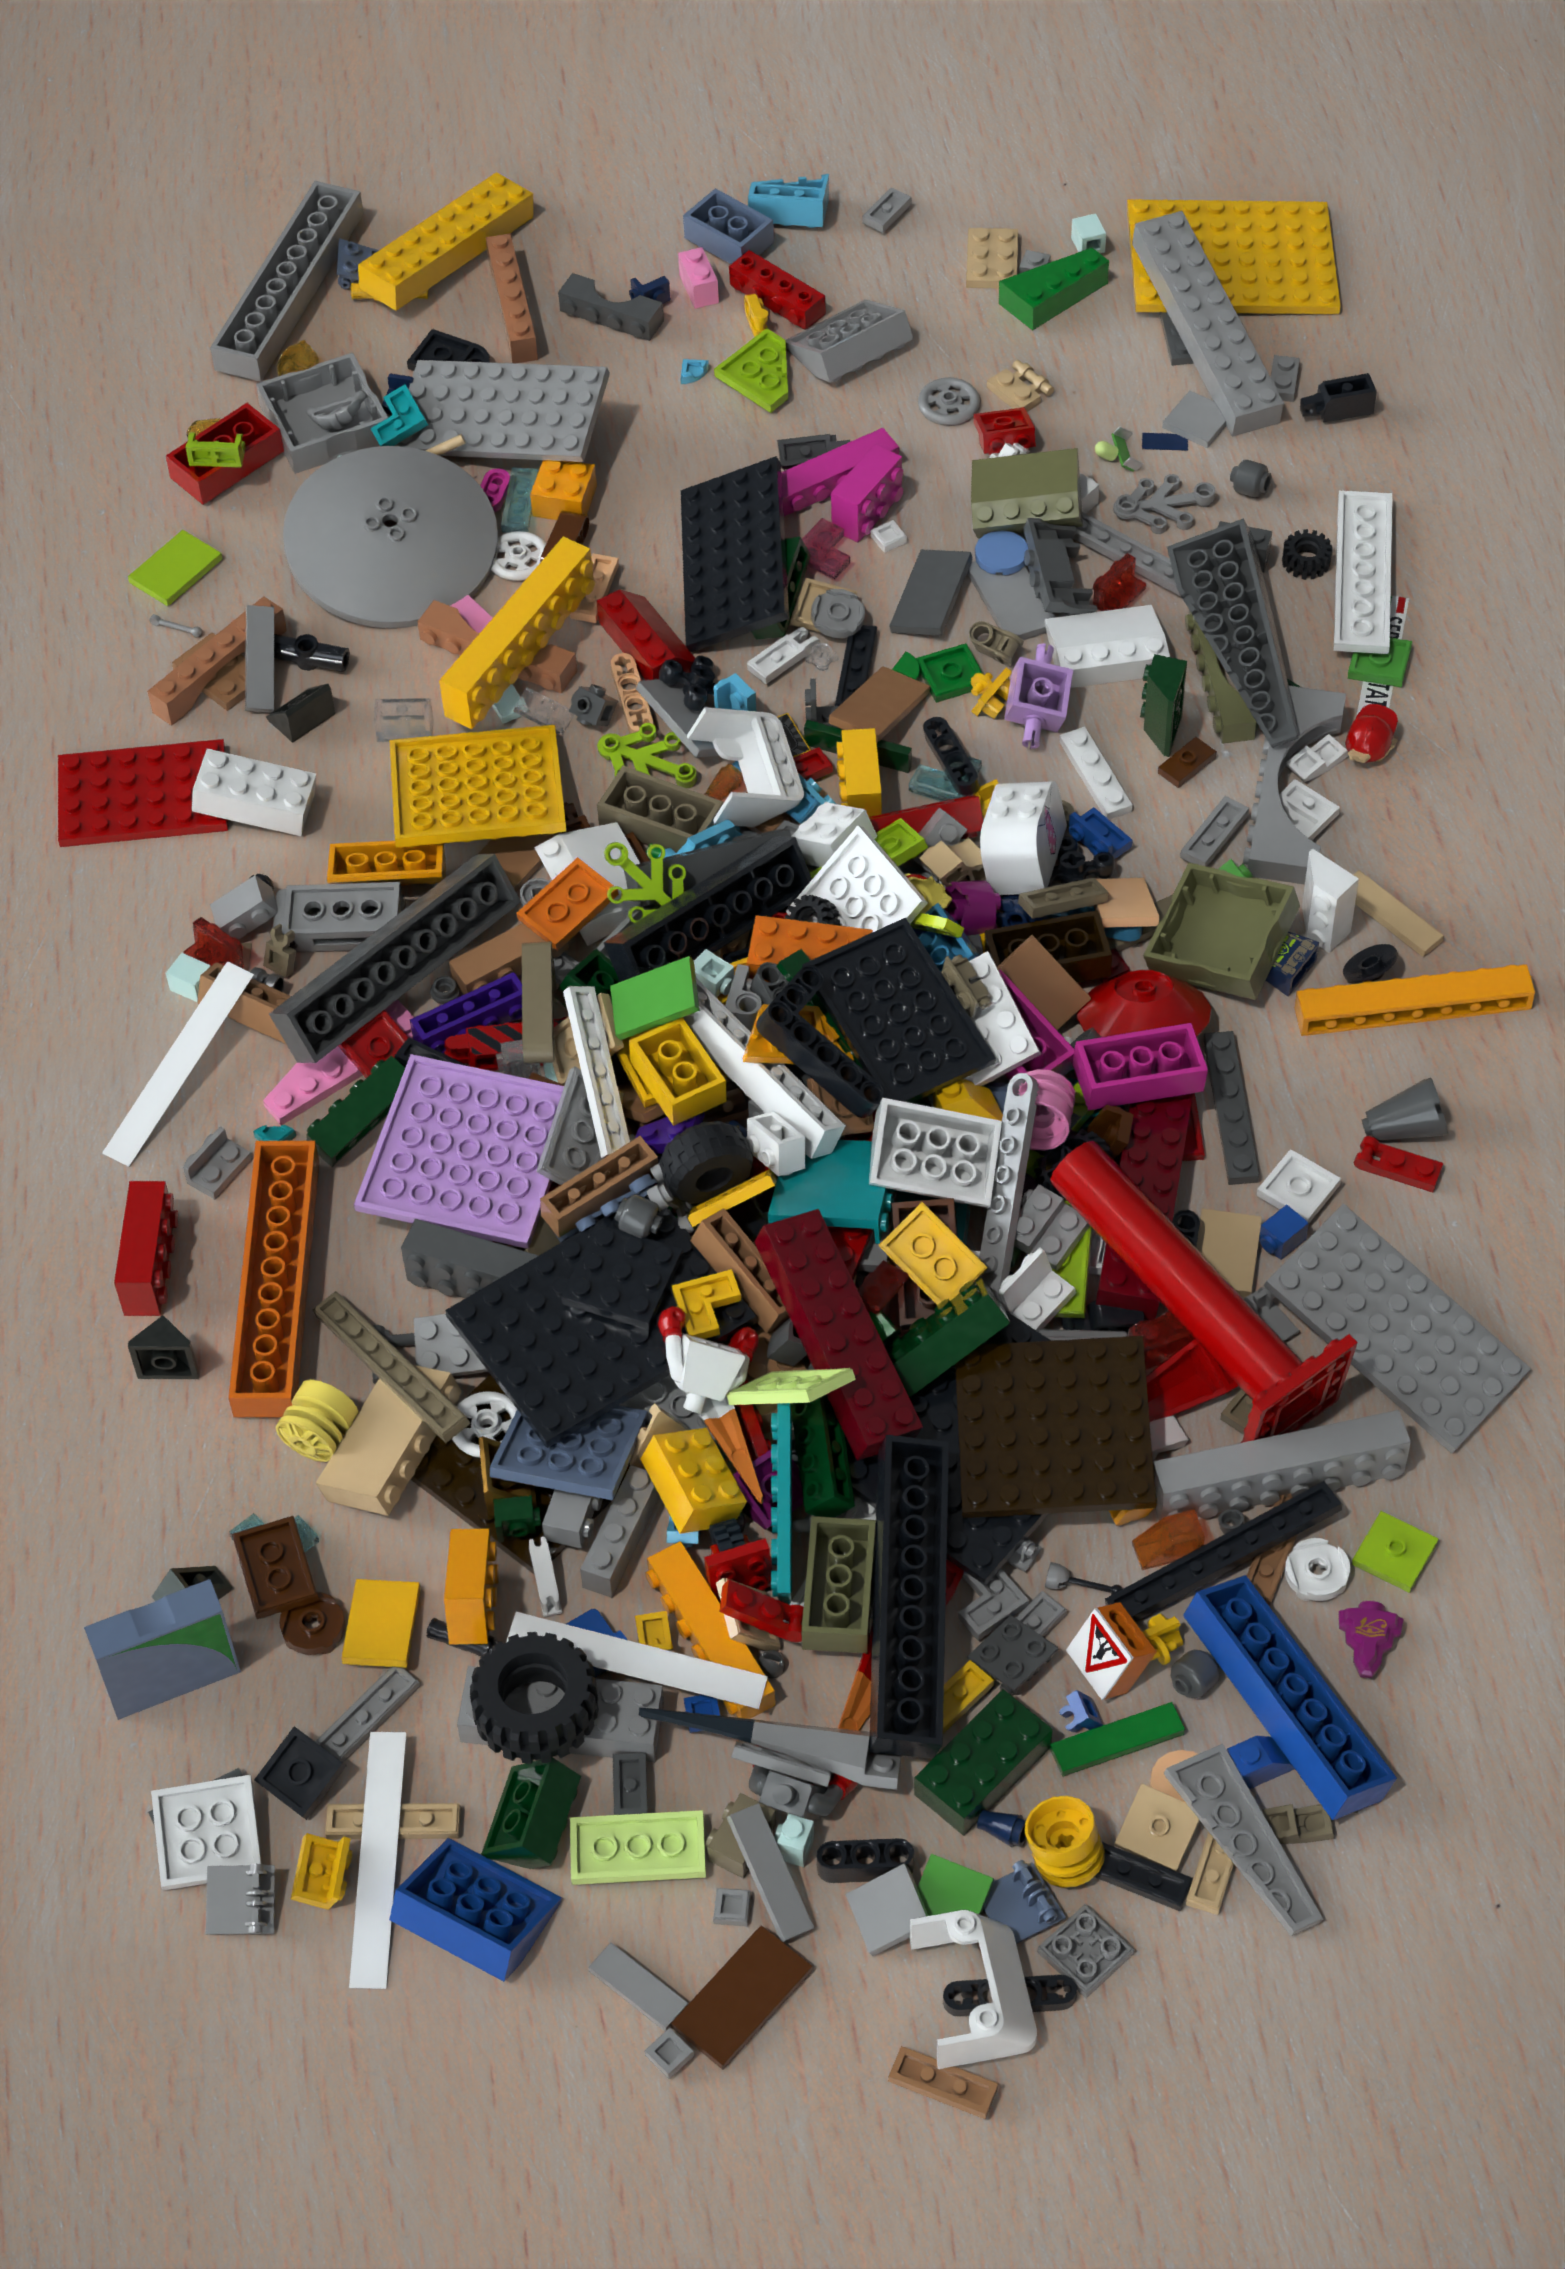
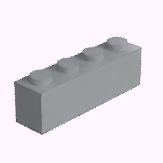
M630 1465L580 1569L584 1589L610 1598L613 1597L660 1498L646 1470Z

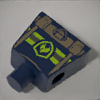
M1288 931L1265 981L1289 997L1317 961L1319 942Z

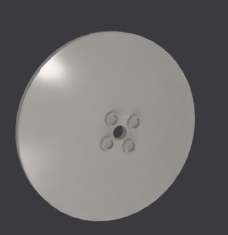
M379 446L344 454L313 472L299 487L289 504L284 521L283 540L286 560L293 577L301 589L316 604L339 618L360 625L377 628H404L417 626V621L433 600L450 606L467 595L472 598L479 591L491 572L492 563L496 556L498 529L494 510L487 495L474 478L462 468L428 451L402 446ZM388 520L397 522L392 527H387L383 523Z

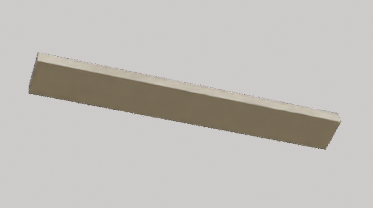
M337 1291L312 1309L315 1316L445 1443L470 1424L468 1418Z

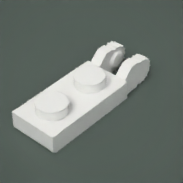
M800 627L791 634H786L748 661L747 670L764 684H767L806 655L809 656L813 651L817 650L820 640L815 636L805 640L809 632L804 627Z

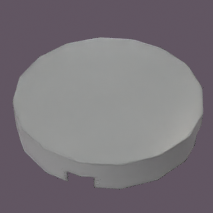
M830 589L821 596L819 594L811 606V620L815 628L822 634L833 638H845L854 635L861 629L864 623L865 606L858 600V596L844 589Z

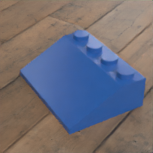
M447 1838L396 1889L389 1920L504 1982L522 1963L560 1905L562 1897Z

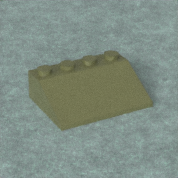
M1078 448L972 460L971 510L973 531L977 538H981L987 533L1001 530L1016 534L1024 533L1023 528L1028 518H1040L1052 525L1083 527Z

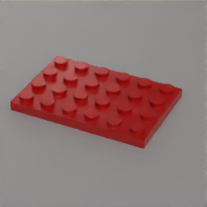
M224 739L58 755L59 846L69 847L228 831L227 819L192 811L193 787L206 750L212 749L225 752Z

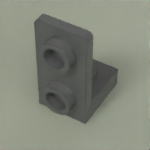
M816 678L810 679V689H805V706H811L806 707V721L810 720L836 727L828 722L829 715L839 706L817 707Z

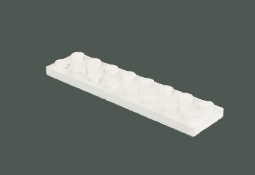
M1339 490L1333 651L1389 654L1392 493Z

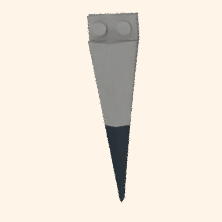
M639 1707V1716L724 1735L808 1762L863 1786L897 1790L902 1756L869 1752L870 1732Z

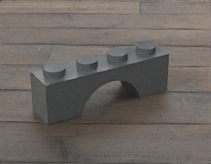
M575 273L570 275L558 292L561 312L648 341L652 339L664 322L662 302L641 295L625 302H611L603 299L596 293L595 280Z

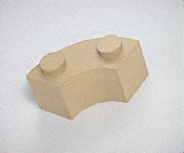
M970 838L952 846L946 845L941 840L935 846L929 847L919 857L920 861L946 887L952 886L950 883L952 881L986 880L981 849Z

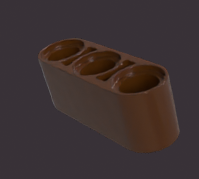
M561 511L542 552L540 563L563 536L583 545L589 529V516Z

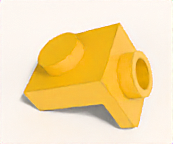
M667 1611L635 1615L640 1644L664 1650H673Z

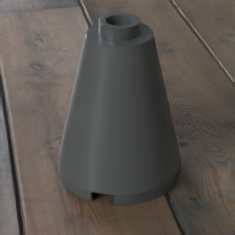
M1432 1078L1423 1079L1366 1111L1367 1118L1361 1119L1366 1136L1372 1135L1377 1140L1435 1137L1448 1134L1444 1113H1442L1440 1100Z

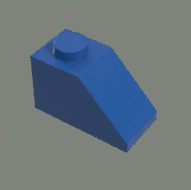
M1254 1736L1227 1748V1752L1249 1789L1295 1769L1273 1738L1269 1736Z

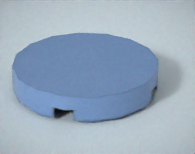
M1001 530L987 533L978 540L975 546L976 563L981 569L990 574L996 575V572H1003V575L1013 574L1025 566L1024 554L1028 550V545L1023 537L1014 532Z

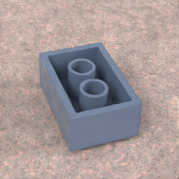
M716 188L683 215L684 238L730 264L748 250L760 255L774 243L773 219Z

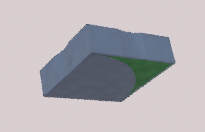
M210 1579L169 1594L148 1605L127 1610L84 1627L118 1720L241 1672L224 1613Z

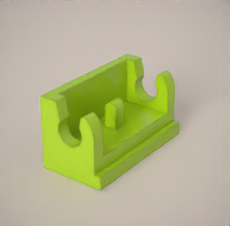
M196 432L189 433L186 443L189 466L242 467L246 448L245 441H242L243 434L236 435L235 443L219 441L198 442V440H195Z

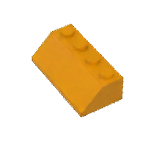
M394 840L330 844L328 884L400 882L402 886L423 883L436 884L446 878L444 844L396 848Z

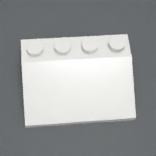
M1152 605L1045 619L1049 644L1054 648L1052 654L1054 665L1073 669L1071 688L1142 679L1146 664L1151 665L1154 654L1170 657L1165 634Z
M617 822L561 833L534 847L552 880L578 857L612 885L628 889L624 870L620 866L609 864L604 858V850L612 842L623 844L628 850V858L635 865L640 864ZM618 848L611 850L610 856L612 859L620 857L621 853ZM618 890L619 895H618L614 900L620 899V897H621V891H620V890ZM630 900L619 904L610 902L580 930L587 946L611 934L628 916L629 909L633 906H638L641 902ZM659 903L652 904L656 908L661 907Z
M882 1098L876 1110L872 1135L869 1185L940 1199L954 1198L955 1202L989 1208L991 1205L1002 1121Z

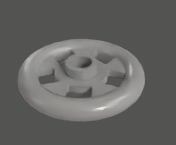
M940 378L928 383L921 390L918 397V406L921 413L934 423L957 425L968 421L973 417V414L977 413L980 406V397L977 390L970 383L962 379ZM950 388L958 389L960 392L952 391ZM935 391H940L937 397L932 395ZM962 399H970V404H962ZM936 404L939 409L934 411L930 406ZM956 410H958L959 412L958 414L948 415V412H954Z

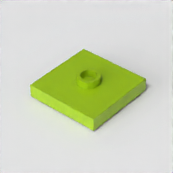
M1380 1511L1353 1557L1351 1565L1410 1593L1436 1548L1439 1538Z

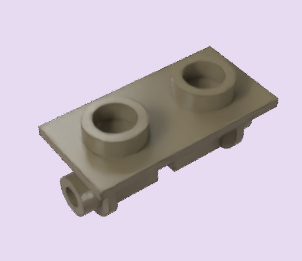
M957 955L950 960L949 956H946L941 973L949 986L955 991L956 997L963 1008L967 1010L971 1018H974L977 1007L980 1006L981 1009H985L992 1004L990 1000L991 995L981 980L972 984L969 982L977 978V973L966 957L963 958L962 955Z

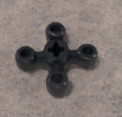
M697 656L694 659L690 673L683 671L682 665L672 659L665 660L659 670V679L663 683L675 685L677 682L685 684L683 687L685 695L684 705L693 711H700L704 707L708 694L714 695V686L716 685V683H713L715 678L713 672L714 663L705 656Z
M1063 837L1057 856L1060 864L1054 866L1048 887L1051 886L1054 880H1061V884L1084 880L1086 876L1095 874L1096 877L1101 879L1110 878L1115 872V859L1110 853L1101 852L1096 854L1093 860L1085 861L1084 855L1078 852L1077 841L1072 837Z

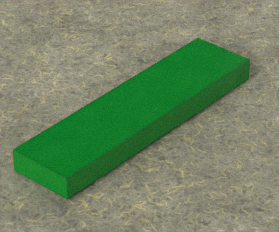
M1173 1702L1056 1741L1050 1744V1750L1062 1777L1182 1736L1185 1734V1728Z

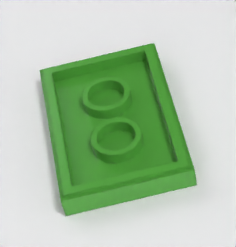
M689 956L610 986L615 1036L620 1040L700 1011L694 960Z

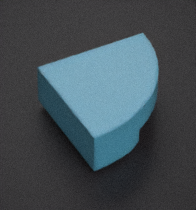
M683 359L680 377L681 384L693 383L705 376L709 369V360Z

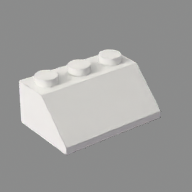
M1312 849L1309 851L1302 901L1306 937L1319 942V947L1330 953L1351 933L1359 879Z

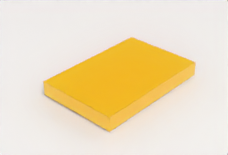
M769 1169L693 1207L688 1215V1220L692 1227L718 1211L722 1209L728 1210L775 1186L778 1178Z
M923 1202L878 1245L936 1305L945 1299L951 1301L960 1294L959 1290L962 1286L971 1280L976 1281L988 1269Z
M356 1579L341 1657L342 1664L407 1668L420 1594L419 1582Z

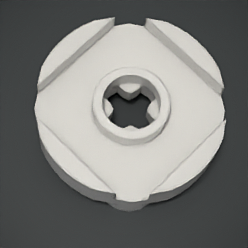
M1322 1538L1306 1539L1293 1547V1551L1286 1560L1285 1577L1287 1583L1296 1592L1299 1599L1303 1601H1325L1342 1594L1346 1589L1350 1575V1561L1343 1549L1339 1546L1336 1548L1328 1544V1540ZM1313 1564H1318L1319 1568L1326 1569V1571L1322 1572V1575H1316L1311 1572Z

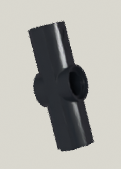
M274 634L275 659L296 662L300 669L307 671L314 670L317 667L346 671L348 667L349 648L319 643L310 634L300 635L297 638Z

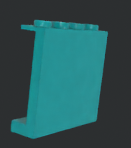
M838 1140L831 1154L813 1159L805 1154V1169L795 1171L787 1176H778L768 1212V1222L770 1224L819 1209L827 1226L874 1229L875 1244H880L882 1233L888 1231L889 1214L887 1212H892L893 1194L891 1193H896L897 1190L869 1185L872 1141Z

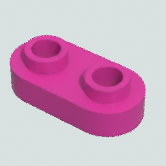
M498 468L489 470L484 475L480 484L493 507L494 513L502 508L511 487L509 473L504 469Z

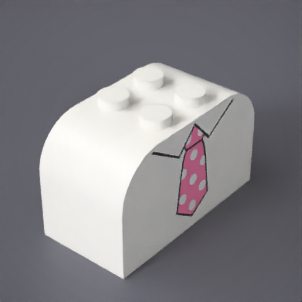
M1055 781L1001 783L995 786L982 824L980 837L983 868L986 880L991 885L994 893L1014 895L1048 887L1067 827L1059 787Z

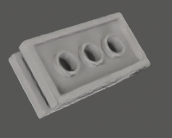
M400 882L286 885V889L279 890L276 893L275 900L278 913L274 916L273 927L281 924L283 935L291 930L294 931L295 939L290 943L289 947L295 949L296 952L352 950L405 909V898L401 894Z

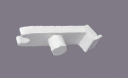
M541 1537L540 1546H535L534 1540L530 1539L529 1551L543 1617L561 1614L562 1608L546 1538Z

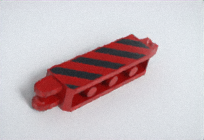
M563 1017L561 1019H554V1027L561 1023L563 1020H565L567 1017ZM522 1022L466 1028V1034L449 1036L444 1044L446 1051H444L445 1055L459 1062L468 1063L470 1067L500 1071L543 1066V1063L524 1064Z

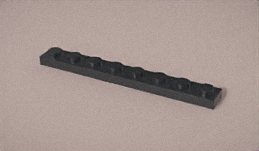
M1322 1481L1105 1598V1605L1121 1602L1136 1622L1342 1510V1503L1326 1482Z

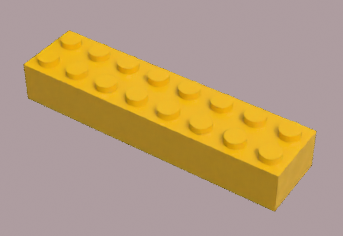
M494 173L359 263V289L397 311L487 250L486 237L510 234L534 218L533 193L501 174Z
M563 536L439 680L445 717L473 729L479 721L486 717L492 705L499 702L503 692L510 684L512 685L516 682L520 672L532 663L537 652L547 645L549 638L556 630L561 629L565 619L571 612L573 613L577 610L582 599L593 591L595 580L593 577V562L590 548Z

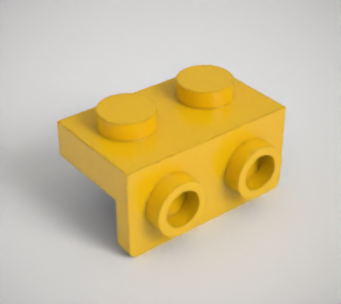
M306 1833L302 1839L290 1900L329 1910L338 1900H342L347 1886V1882L343 1880L344 1871L348 1869L353 1851L349 1849L351 1838L344 1836L337 1842Z

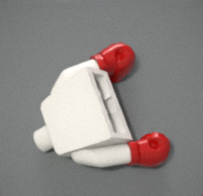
M671 1306L662 1311L658 1321L663 1342L666 1344V1358L670 1375L681 1390L688 1392L683 1408L695 1413H701L706 1397L722 1401L728 1392L738 1388L745 1382L749 1363H751L759 1345V1336L754 1329L743 1327L734 1334L727 1346L688 1334H682L686 1317L685 1312L679 1307Z

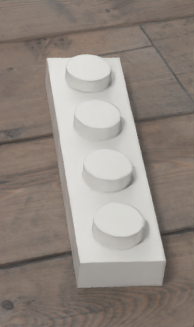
M1086 727L1061 734L1059 743L1102 814L1111 820L1131 813L1132 803Z

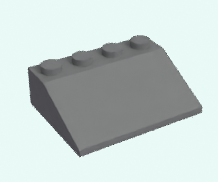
M865 299L786 339V349L816 378L832 383L841 380L842 375L848 372L862 369L864 367L863 364L869 361L882 359L884 354L891 350L903 348L906 342L913 339V335L905 310Z

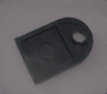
M431 329L408 359L407 367L409 370L414 371L417 360L490 363V356L484 347L476 343Z

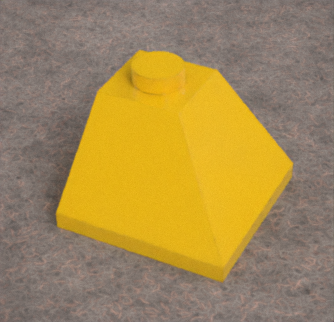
M961 1079L932 1093L934 1108L1002 1121L1003 1114L991 1090L986 1087L976 1086L971 1081Z

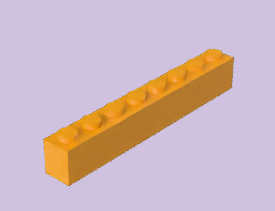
M1527 964L1507 965L1505 967L1479 968L1463 972L1452 971L1446 974L1421 975L1419 977L1403 979L1393 978L1386 981H1366L1360 984L1335 985L1333 987L1317 989L1307 988L1296 991L1294 1010L1301 1036L1530 1010L1535 990Z

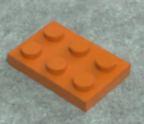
M577 857L524 905L516 915L519 921L544 941H551L552 947L558 951L610 903L607 898V891L614 885ZM618 889L613 890L611 893L613 900L619 895Z

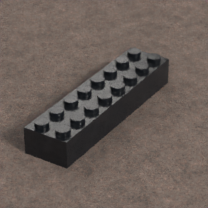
M774 836L605 941L604 946L619 981L622 982L688 956L695 960L705 949L714 953L754 927L756 915L771 917L792 904L812 880L796 837Z

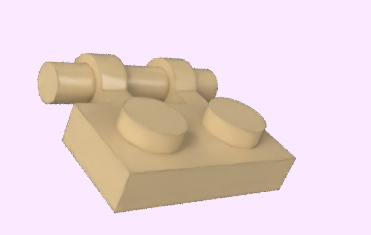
M1015 360L1012 364V368L1017 372L1012 373L1006 368L987 380V388L1012 409L1025 407L1027 412L1041 403L1040 393L1043 392L1050 396L1054 392V387L1049 384L1047 378L1043 375H1037L1033 367L1028 363H1022L1020 360ZM1028 380L1032 384L1028 386L1024 383V381Z

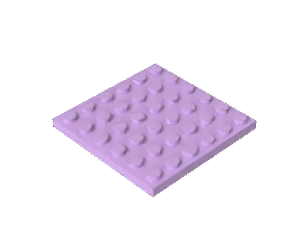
M410 1054L354 1203L355 1211L412 1224L415 1219L485 1240L528 1249L541 1215L540 1198L548 1194L552 1184V1180L536 1171L564 1086Z

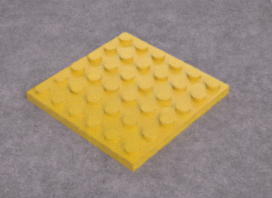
M555 725L389 740L396 848L566 832Z

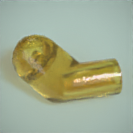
M214 418L194 421L187 430V438L190 432H196V435H198L221 419Z

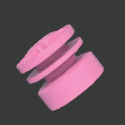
M1037 1069L1026 1072V1074L1034 1077L1039 1084L1030 1149L1045 1151L1056 1148L1065 1142L1070 1131L1071 1116L1075 1104V1090L1070 1081L1054 1071ZM1026 1082L1024 1084L1021 1083L1022 1086H1019L1020 1089H1018L1019 1093L1017 1094L1020 1096L1027 1090Z

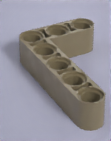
M551 941L522 943V1043L524 1064L554 1062V1003H557V1000L553 995L557 990Z

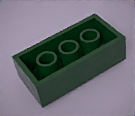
M982 1278L976 1282L971 1280L959 1290V1295L951 1301L945 1299L935 1307V1312L928 1318L922 1317L916 1320L909 1327L910 1331L901 1338L896 1336L886 1343V1351L909 1398L1010 1323L1004 1306Z
M1002 1689L914 1777V1795L964 1836L978 1822L982 1810L989 1811L1050 1749L1053 1729Z

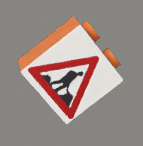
M1121 1602L1095 1608L1066 1649L1101 1700L1127 1694L1157 1653Z

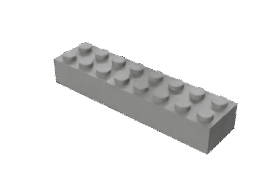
M1395 1410L1153 1461L1157 1503L1155 1510L1160 1525H1178L1188 1519L1198 1517L1210 1518L1227 1509L1243 1511L1247 1507L1259 1504L1272 1505L1279 1501V1495H1285V1498L1287 1494L1291 1493L1293 1498L1322 1481H1325L1333 1492L1344 1486H1362L1370 1481L1382 1478L1387 1480L1394 1479L1405 1473L1411 1441L1400 1411Z

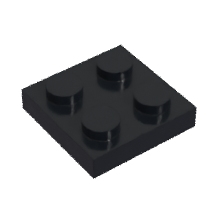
M294 1726L254 1781L307 1820L347 1765Z

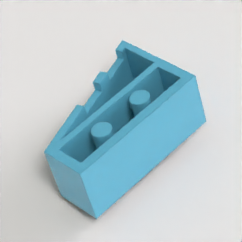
M829 174L821 175V179L808 181L806 176L798 177V182L783 183V179L751 182L748 206L773 219V224H781L783 226L799 225L809 228L823 227L829 202Z

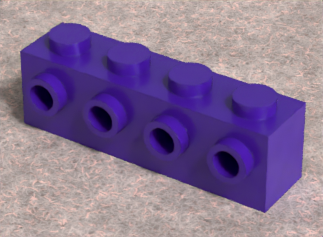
M513 972L410 1019L413 1039L444 1054V1051H446L444 1047L446 1038L466 1034V1028L477 1025H500L521 1019L522 983Z

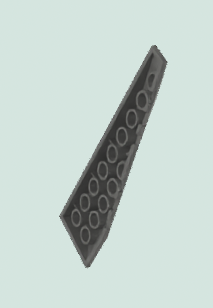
M1244 518L1167 546L1179 594L1270 746L1273 748L1299 739L1281 649L1254 537Z

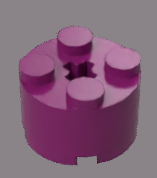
M987 881L950 882L952 886L946 887L945 891L952 898V901L946 910L960 926L964 927L963 931L966 936L985 933V930L996 929V910H999L1001 906L999 893H994Z

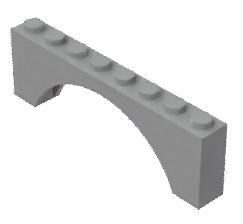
M1289 686L1299 739L1273 748L1266 738L1264 740L1263 754L1267 755V760L1261 759L1259 776H1263V782L1257 781L1255 798L1260 799L1259 803H1253L1251 820H1256L1255 826L1249 825L1247 842H1252L1251 848L1245 847L1243 864L1248 865V869L1256 878L1305 884L1309 851L1314 849L1320 853L1321 846L1303 835L1288 818L1280 801L1278 782L1286 767V762L1306 745L1328 734L1332 735L1341 732L1346 693Z

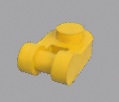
M756 294L745 295L744 309L752 334L756 337L768 328L766 324L768 321V311L763 308L762 299L758 298Z

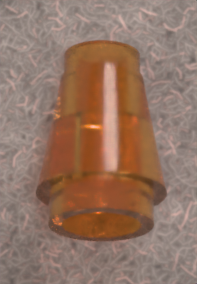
M731 764L721 767L704 795L722 801L731 792L736 791L742 786L741 782L744 780L742 773Z

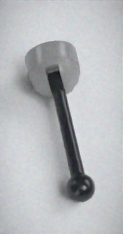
M1050 1562L1045 1587L1051 1589H1061L1068 1583L1110 1592L1111 1595L1123 1589L1117 1584L1108 1586L1070 1577L1069 1571L1064 1566Z

